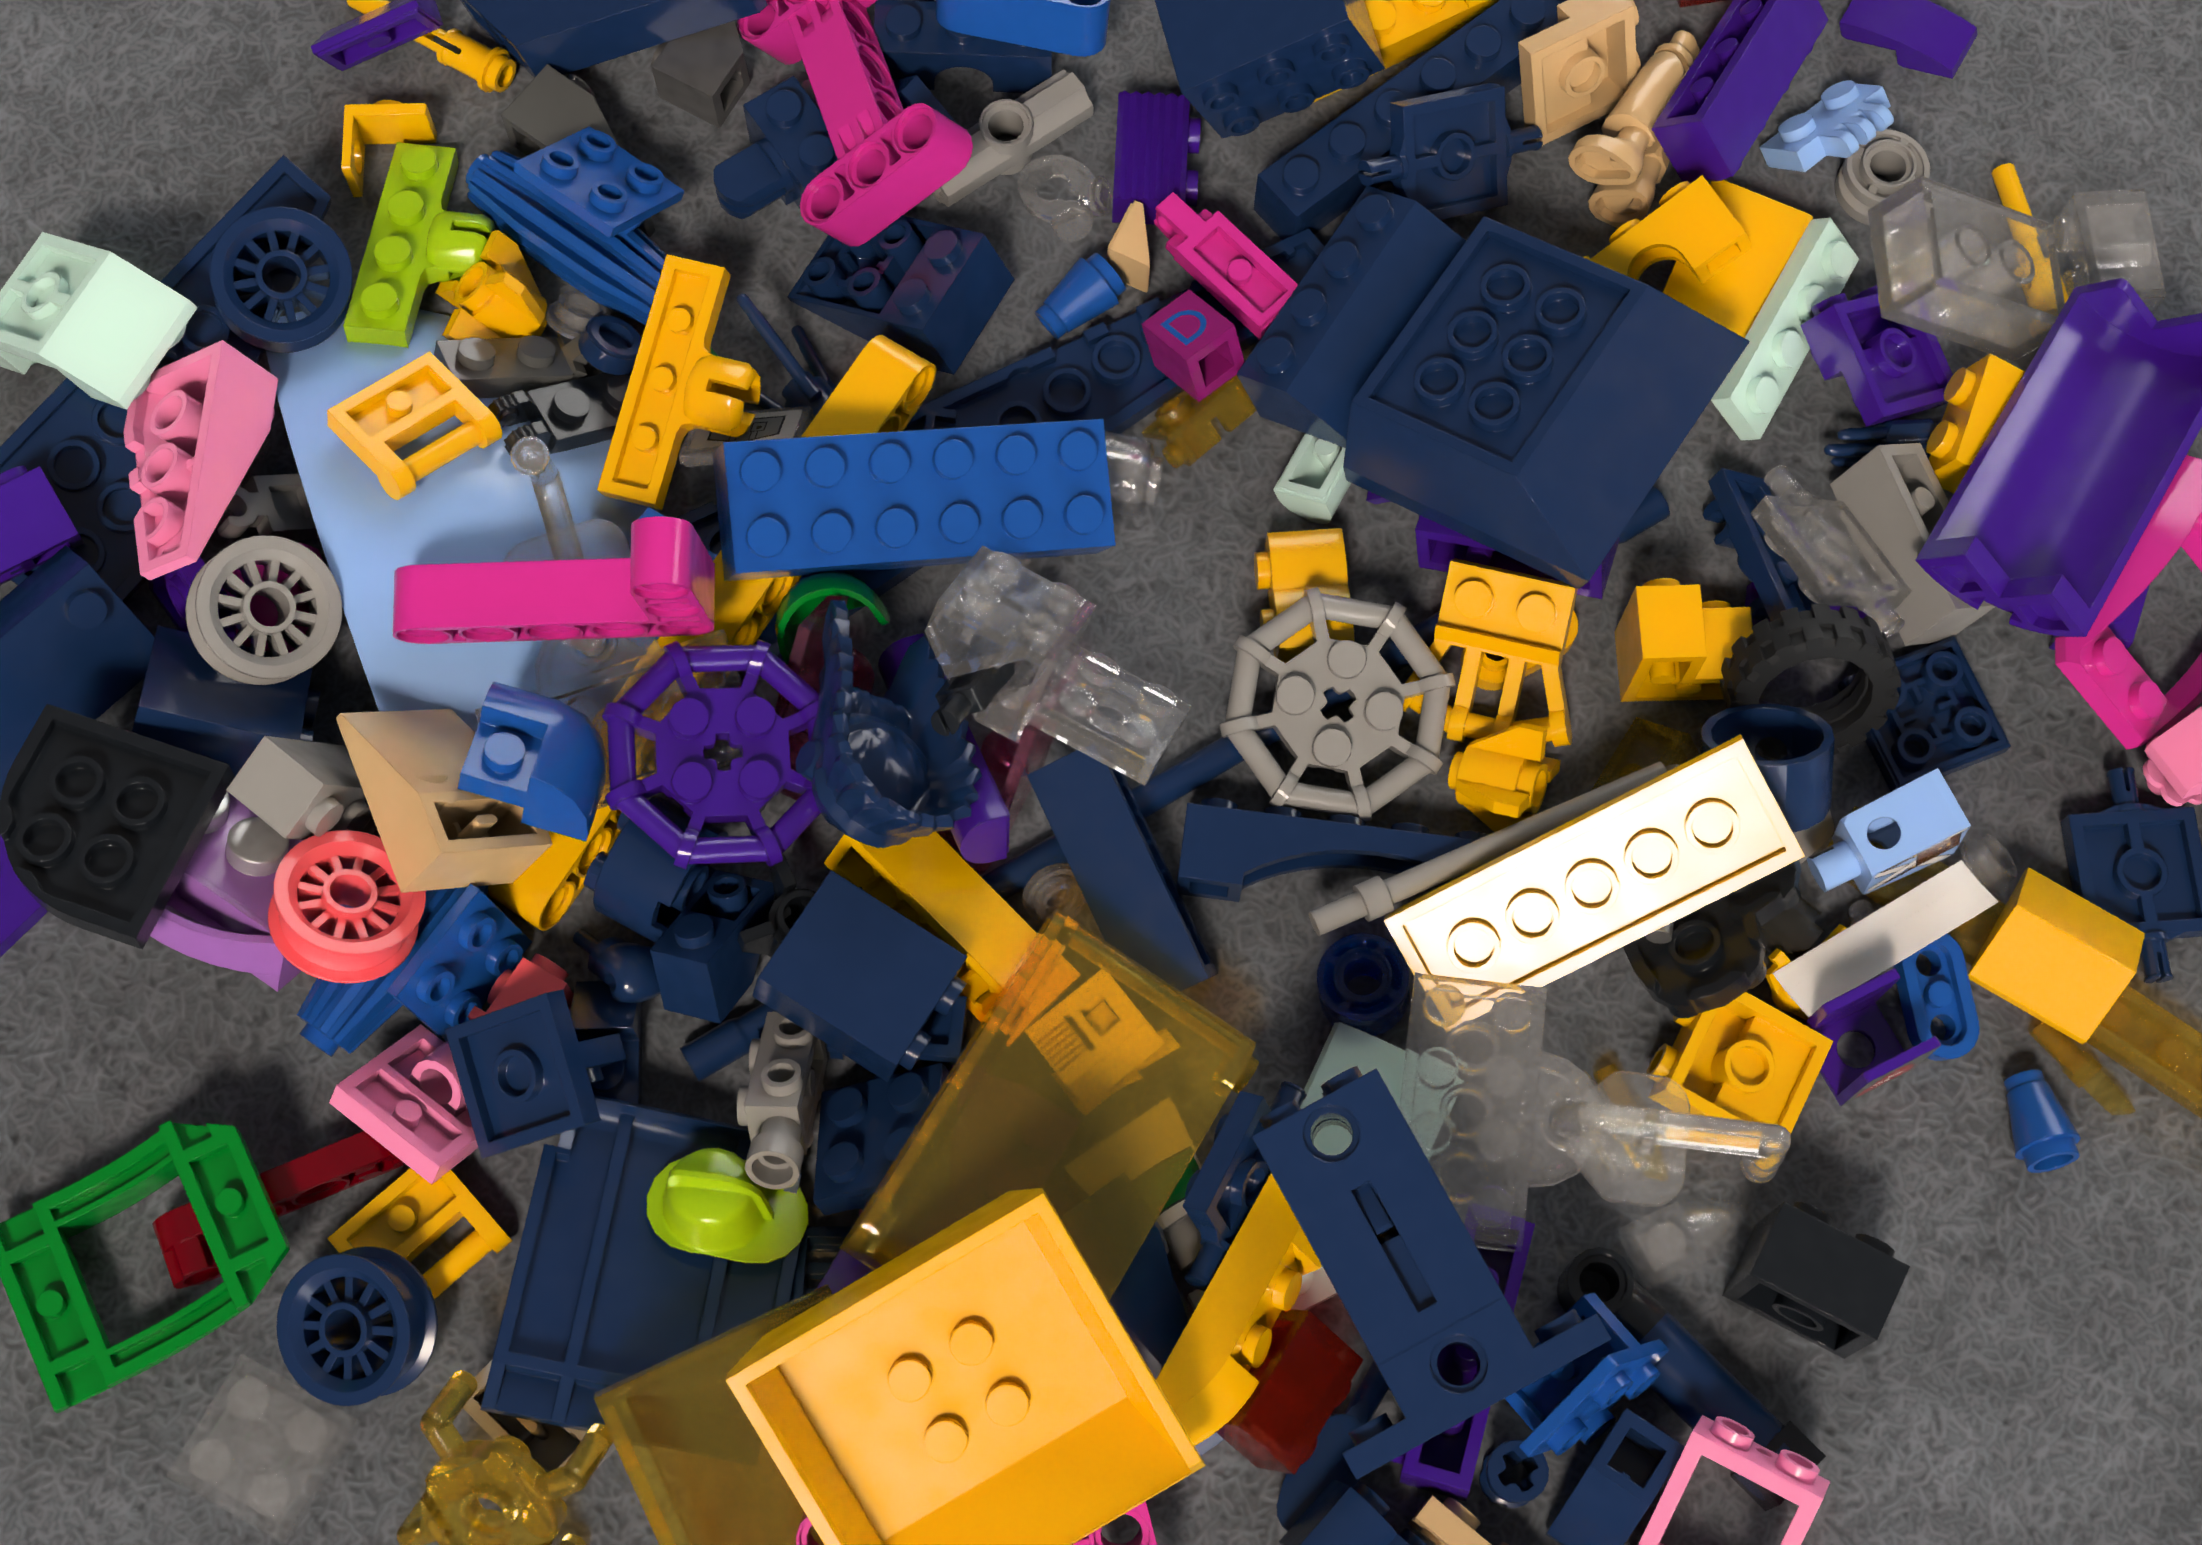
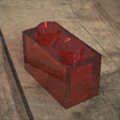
M1290 1309L1289 1311L1282 1310L1271 1329V1345L1263 1363L1258 1368L1251 1367L1249 1373L1259 1381V1384L1238 1413L1216 1433L1255 1467L1295 1475L1300 1465L1305 1463L1315 1451L1318 1442L1317 1437L1333 1410L1348 1396L1352 1387L1351 1380L1364 1359L1313 1313L1305 1310Z

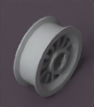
M253 536L227 546L199 570L192 581L186 599V623L190 638L198 653L216 671L241 683L270 685L284 682L308 670L328 653L340 630L342 601L333 574L326 564L310 549L283 537ZM256 565H265L262 580ZM240 569L244 582L232 572ZM279 570L288 574L281 584L277 582ZM297 582L304 593L293 596L290 589ZM222 586L235 597L219 594ZM254 595L267 597L275 604L278 611V619L275 626H264L254 619L250 611V602ZM308 603L309 613L296 610V606ZM218 608L232 611V615L219 619ZM294 625L308 627L306 634H303ZM236 626L239 631L230 639L224 629ZM247 638L251 639L249 653L240 648ZM284 639L295 648L292 652H288ZM266 641L272 657H264Z

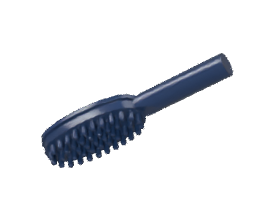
M1374 1360L1344 1413L1335 1414L1325 1419L1309 1435L1294 1457L1282 1482L1276 1504L1277 1517L1281 1526L1287 1532L1333 1479L1352 1488L1360 1481L1361 1478L1356 1480L1342 1453L1355 1446L1348 1433L1371 1421L1389 1389Z

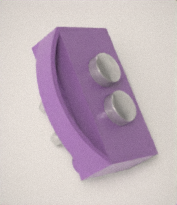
M227 791L150 936L186 956L215 966L251 973L278 992L296 977L301 970L292 965L274 944L268 927V909L273 895L275 874L280 862L295 845L303 840L285 839ZM341 905V906L347 907V908H354V907L349 906V905Z

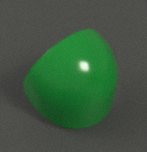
M828 571L818 572L805 577L787 592L777 610L775 630L779 651L785 663L793 671L801 668V650L810 636L825 623L826 612L831 600L845 601L848 610L867 606L882 626L890 623L886 606L869 586L852 575Z

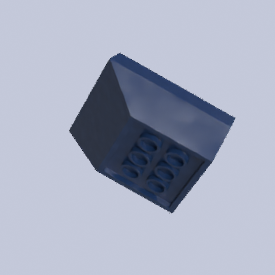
M1484 216L1351 401L1343 465L1346 481L1580 589L1590 581L1750 341L1648 284Z

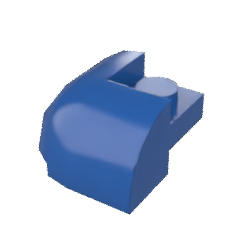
M494 681L483 702L480 722L460 773L458 789L523 807L521 820L523 824L587 841L606 780L607 759L603 739L587 715L557 699Z

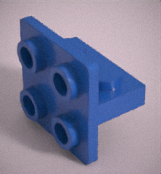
M1595 1293L1583 1295L1567 1312L1575 1309L1582 1321L1597 1313L1611 1340L1505 1398L1533 1431L1520 1444L1519 1448L1530 1458L1550 1450L1557 1456L1561 1455L1579 1440L1584 1445L1592 1443L1615 1422L1616 1418L1610 1410L1625 1395L1629 1400H1632L1642 1394L1656 1381L1660 1371L1654 1365L1669 1351V1348L1660 1339L1640 1345Z

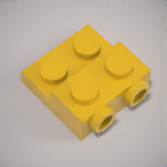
M1748 992L1743 993L1726 1006L1698 1013L1690 1018L1673 1016V1021L1682 1027L1673 1046L1671 1047L1666 1043L1663 1044L1655 1053L1648 1066L1646 1078L1655 1082L1648 1099L1703 1130L1714 1127L1769 1159L1781 1156L1834 1041Z

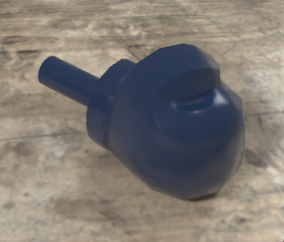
M580 929L574 934L573 942L590 954L588 959L589 971L610 986L615 1002L640 1003L660 995L650 952L651 947L638 943H629L616 936L599 941L584 929Z

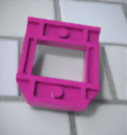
M2188 455L2184 458L2087 636H2060L2055 638V664L2126 750L2142 746L2152 738L2160 736L2187 717L2202 702V652L2188 671L2164 695L2157 684L2151 680L2125 648L2121 640L2108 627L2159 575L2180 546L2202 572V459Z

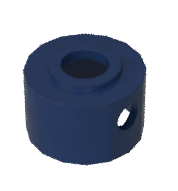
M1747 704L1725 709L1708 718L1701 728L1700 755L1741 734L1792 831L1798 832L1809 829L1825 819L1831 809L1835 744L1832 727L1820 716L1801 708L1779 704ZM1774 737L1784 743L1787 748V755L1780 760H1767L1757 753L1756 745L1764 738Z

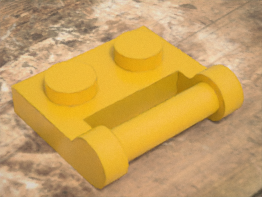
M430 351L327 410V426L377 475L385 492L395 500H399L415 491L417 481L476 446L484 449L502 438V429L495 415ZM453 416H456L463 423L461 426L403 460L394 453L397 449Z
M411 1168L327 1238L339 1253L353 1248L374 1246L391 1250L411 1262L464 1216L475 1230L422 1275L432 1292L434 1300L492 1249L498 1254L513 1241L452 1170L448 1171L431 1185Z

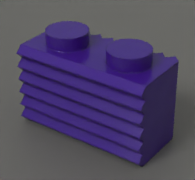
M1125 90L1118 94L1112 223H1120L1130 203L1133 204L1136 200L1143 203L1145 224L1155 225L1156 206L1172 192L1188 206H1197L1198 170H1187V153L1199 154L1201 118L1189 117L1190 102L1183 94L1177 96L1174 93L1165 95L1159 92L1154 95L1149 91L1144 94L1138 91L1130 94Z

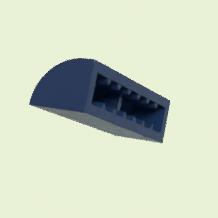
M1094 741L1027 774L1138 1012L1217 975L1218 972L1108 741Z

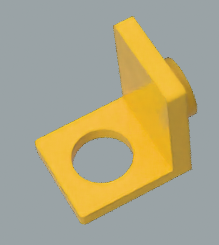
M380 100L374 104H349L344 106L341 169L353 197H363L365 144L437 142V131L427 104H403L395 100Z

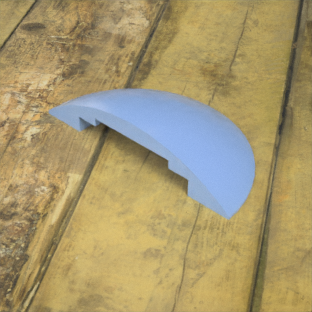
M419 309L409 348L373 343L347 342L343 321L340 327L328 339L312 348L293 353L266 351L271 374L278 378L276 395L305 495L329 569L338 585L342 608L378 710L452 709L476 732L480 722L483 702L489 688L495 681L557 699L587 715L596 728L602 719L606 704L615 701L648 652L625 638L416 644L400 641L393 637L394 571L399 567L422 564L631 558V523L637 520L648 507L606 497L597 491L612 439L567 451L550 454L548 450L515 459L514 457L511 458L506 450L504 439L512 433V430L514 431L524 425L528 426L531 422L527 421L511 426L505 425L503 428L501 426L502 438L484 449L479 446L470 449L417 481L415 491L399 500H395L385 492L377 475L327 426V410L430 351L434 355L436 340H448L442 334L451 316ZM303 311L295 313L297 321L307 317ZM286 315L279 317L278 323H288ZM498 398L478 399L488 408L493 400ZM453 416L397 449L394 453L403 460L461 426L463 423L456 416Z

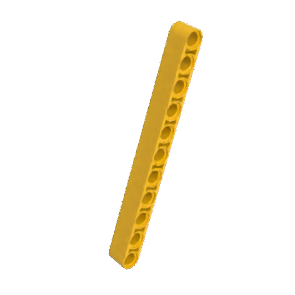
M882 334L875 336L863 348L801 437L903 431L929 394L935 380L936 366ZM721 550L713 561L715 563L714 630L702 635L659 637L613 703H616L664 654V646L677 641L681 646L754 645L777 612L783 597L798 582L801 576L724 581ZM735 671L692 672L699 688H724ZM675 680L642 715L660 722L670 712L673 705L684 698L677 681ZM603 718L596 726V730L604 743L607 759L606 780L587 841L548 831L553 845L513 883L488 885V894L492 899L542 931L551 929L561 920L584 888L586 873L592 861L600 852L608 853L621 833L617 829V822L621 811L611 810L605 799V796L610 792L608 727L607 722ZM635 735L637 780H642L656 774L654 741Z

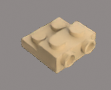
M1567 0L1557 5V24L1518 42L1524 126L1537 125L1543 137L1536 138V140L1543 141V145L1611 113L1640 71L1641 62L1636 50L1635 26L1639 23V14L1633 0Z

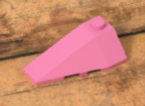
M223 340L153 371L147 389L138 398L133 400L127 410L123 432L125 447L135 453L136 468L128 474L130 489L140 494L141 508L134 518L140 575L148 580H153L197 562L271 430V424L275 415L274 404L278 378Z

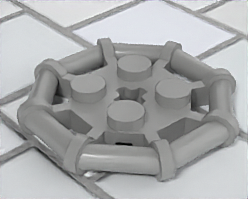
M1316 587L1304 590L1303 598L1247 637L1239 635L1233 645L1237 653L1225 722L1219 726L1222 737H1228L1271 797L1269 804L1272 806L1284 805L1334 815H1352L1359 817V819L1365 822H1370L1373 813L1429 774L1437 775L1443 765L1439 755L1450 688L1456 686L1453 673H1446L1404 614L1407 609L1398 602L1391 606L1323 594ZM1326 620L1376 628L1377 631L1368 645L1359 644L1351 640L1330 639ZM1310 624L1314 640L1313 645L1287 663L1271 655V650ZM1389 636L1420 680L1401 684L1381 656L1379 651ZM1261 667L1276 677L1274 700L1270 713L1252 716ZM1333 689L1338 695L1347 692L1352 697L1354 702L1348 707L1352 715L1349 721L1343 722L1338 716L1327 720L1323 716L1321 709L1327 704L1326 697L1323 694L1325 691ZM1423 695L1416 744H1412L1398 735L1403 716V703L1406 698ZM1273 728L1295 758L1286 774L1255 731ZM1388 748L1405 758L1404 761L1365 788L1360 771L1362 766ZM1306 767L1327 768L1345 774L1348 791L1300 783L1298 781Z

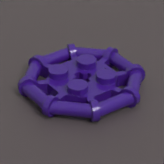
M759 639L756 645L681 646L679 642L675 641L664 646V654L616 703L606 704L602 718L607 722L610 792L605 796V799L611 810H620L675 859L674 866L686 870L689 864L766 862L771 867L783 861L782 854L821 814L813 796L811 782L791 769L789 745L790 736L808 729V741L811 740L818 708L819 693L770 650L771 644ZM746 671L740 688H699L692 672ZM761 676L795 706L799 712L784 719L780 717L769 701L754 694L759 677ZM676 680L684 698L676 702L670 712L660 722L643 716L642 713ZM635 735L654 741L656 774L642 780H637ZM716 740H726L730 747L739 749L741 757L732 759L730 770H717L716 760L705 758L704 749L714 748ZM784 788L801 794L797 801L771 828L766 825L761 812L775 795L777 796ZM660 792L669 799L671 797L684 807L683 811L691 818L686 831H682L646 798ZM745 822L752 835L699 837L704 823Z

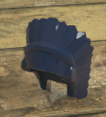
M831 600L826 612L822 635L825 664L819 674L820 691L811 740L800 748L796 758V772L811 782L817 808L826 821L843 832V834L866 845L886 848L892 845H902L912 837L928 836L932 832L954 829L955 821L971 816L970 805L978 800V792L973 785L982 775L980 769L971 762L976 748L973 743L966 740L969 725L967 720L964 719L955 734L952 735L949 732L948 736L938 734L931 725V716L940 708L935 695L947 681V679H944L945 665L940 659H936L937 650L925 635L910 645L898 667L890 689L885 692L883 697H877L870 694L869 691L853 687L854 657L852 656V639H850L849 611L845 601Z

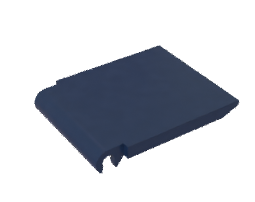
M594 1094L601 1121L562 1133L558 1146L544 1144L480 1410L756 1465L762 1440L725 1379L727 1373L763 1335L785 1323L800 1244L787 1256L769 1263H742L704 1254L689 1253L670 1247L655 1234L647 1217V1194L654 1178L669 1163L700 1149L721 1148L734 1152L740 1158L746 1160L751 1143L748 1128ZM800 1173L796 1183L788 1188H784V1191L797 1194L802 1173Z

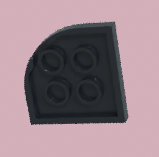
M46 704L7 774L0 799V835L4 840L8 859L15 874L27 892L43 908L59 919L76 927L143 950L235 775L229 764Z

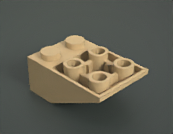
M452 709L340 713L336 717L401 893L468 887L470 883L474 886L513 883L553 845L547 830L521 823L523 807L458 789L460 773L475 732Z

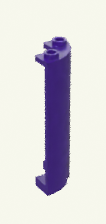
M2122 278L2075 287L1915 559L1923 570L1951 594L1977 610L1982 602L1985 601L2012 613L2009 619L2010 625L2054 636L2086 637L2202 428V313L2157 321L2131 284Z

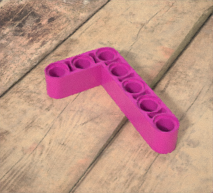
M655 516L637 519L631 523V558L403 566L394 571L393 637L408 643L447 644L702 635L714 630L715 563L690 522L680 518Z

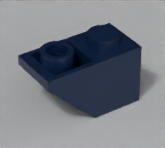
M721 870L714 872L650 949L664 1010L719 1024L722 1023L754 981L760 954L742 952L737 939L739 932L766 922L775 894L773 882Z
M1626 1408L1602 1443L1546 1535L1561 1545H1624L1676 1465L1685 1446Z

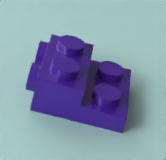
M1879 284L1856 294L1850 301H1848L1845 293L1832 296L1814 305L1811 308L1814 317L1800 325L1809 344L1812 357L1817 363L1824 381L1844 376L1851 391L1853 402L1859 409L1866 427L1948 403L1944 400V391L1953 373L1913 285L1888 291L1885 284Z

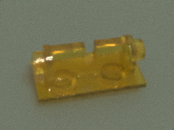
M1235 375L1200 402L1189 394L1179 395L1170 399L1155 412L1157 420L1141 433L1144 438L1166 441L1167 446L1162 449V454L1172 467L1178 469L1183 464L1191 466L1222 440L1211 423L1214 417H1217L1225 431L1232 432L1257 410L1240 379Z

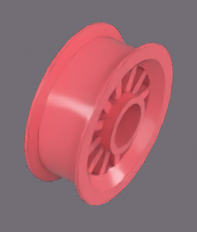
M352 830L328 831L320 837L314 835L301 841L280 862L275 874L273 895L268 909L270 935L280 953L292 965L308 975L335 983L367 982L392 972L411 953L417 939L418 925L425 908L426 891L401 893L380 837ZM341 905H349V906H352V907H354V908H347V907H343V906H341Z

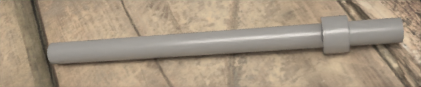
M1659 761L1382 880L1377 875L1353 886L1352 894L1308 912L1312 927L1316 934L1321 936L1363 917L1370 922L1394 911L1393 904L1472 871L1667 772V769Z

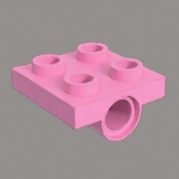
M422 1024L337 1084L329 1104L431 1185L478 1148L448 1041L443 1042Z

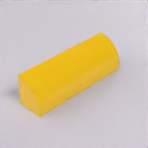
M932 832L928 836L912 837L902 845H892L886 848L866 845L844 834L824 862L830 870L857 887H862L871 896L967 956L957 976L967 983L960 996L967 997V1009L1006 1048L1011 1046L1025 1030L1032 1026L1079 977L937 832Z

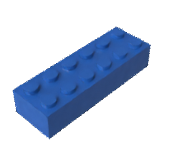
M1103 419L723 442L712 453L724 581L803 576L828 571L844 573L1097 554L1116 546Z

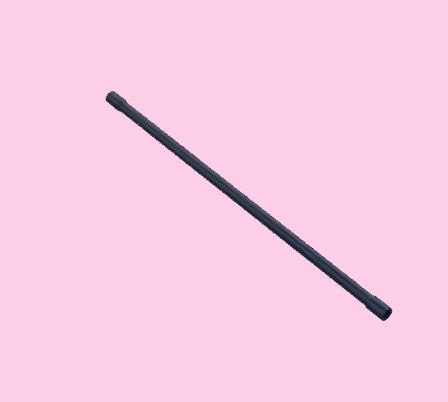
M1653 486L1638 507L1620 534L1618 544L1627 542L1669 517L1668 504L1656 487ZM1440 611L1413 626L1428 648L1434 641L1435 626L1438 622ZM1390 639L1385 642L1379 653L1391 670L1396 673L1408 666L1409 663L1393 640ZM1329 689L1323 693L1327 704L1321 709V712L1324 715L1352 697L1347 692L1338 695L1333 689ZM1271 709L1268 710V711H1266V712H1264L1263 714H1268V713H1270V712H1271ZM1273 728L1255 731L1266 747L1281 740ZM1221 737L1133 788L1131 791L1145 819L1245 760L1228 737ZM1054 834L983 875L982 878L1006 900L1068 864ZM763 1003L739 1018L729 1019L680 1047L699 1082L748 1054L752 1039H761L767 1012L776 1011Z

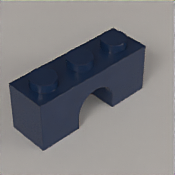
M877 0L875 2L874 31L893 81L917 75L929 90H934L935 76L939 72L954 67H967L987 74L992 80L993 92L1026 93L1052 77V51L947 30L935 18L936 1Z

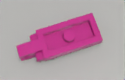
M1172 192L1155 208L1156 219L1154 224L1169 239L1166 242V249L1182 268L1260 340L1298 284L1220 211L1212 214L1204 208L1197 214Z

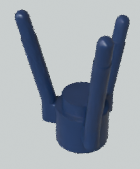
M741 293L737 296L738 304L793 378L782 391V396L786 400L784 407L761 391L759 404L756 405L767 412L802 409L803 411L795 433L801 428L805 431L837 386L829 377L816 350L801 326H794L792 328V335L811 372L803 370L746 294Z

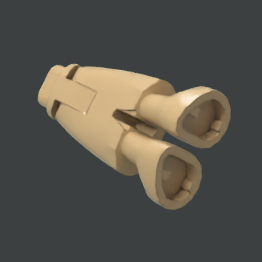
M1684 30L1674 33L1670 43H1664L1657 47L1654 55L1645 63L1617 105L1605 119L1601 128L1604 135H1587L1579 139L1568 157L1569 165L1576 175L1588 182L1598 184L1588 200L1589 209L1595 218L1616 228L1632 219L1637 218L1641 221L1647 216L1654 200L1655 185L1660 183L1667 170L1670 160L1665 155L1664 149L1651 128L1700 53L1696 39L1691 33Z

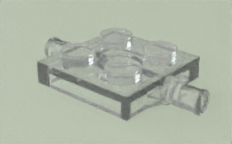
M1779 465L1770 470L1765 476L1764 481L1776 496L1765 495L1751 512V515L1765 532L1764 540L1769 548L1777 555L1783 557L1798 576V585L1801 591L1817 604L1857 607L1859 611H1864L1866 615L1878 623L1880 632L1884 631L1886 637L1896 634L1904 626L1905 621L1894 608H1897L1912 592L1910 587L1843 501L1823 500L1811 495L1808 490H1804L1787 465Z

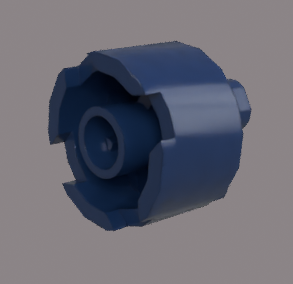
M653 796L649 799L655 807L682 831H686L691 818L682 808L662 797ZM621 812L617 822V829L621 833L615 840L609 854L602 851L592 861L586 873L584 886L594 891L593 904L596 911L656 943L716 870L710 867V864H689L686 870L674 866L675 859ZM704 823L699 837H729V835L724 830L710 823Z

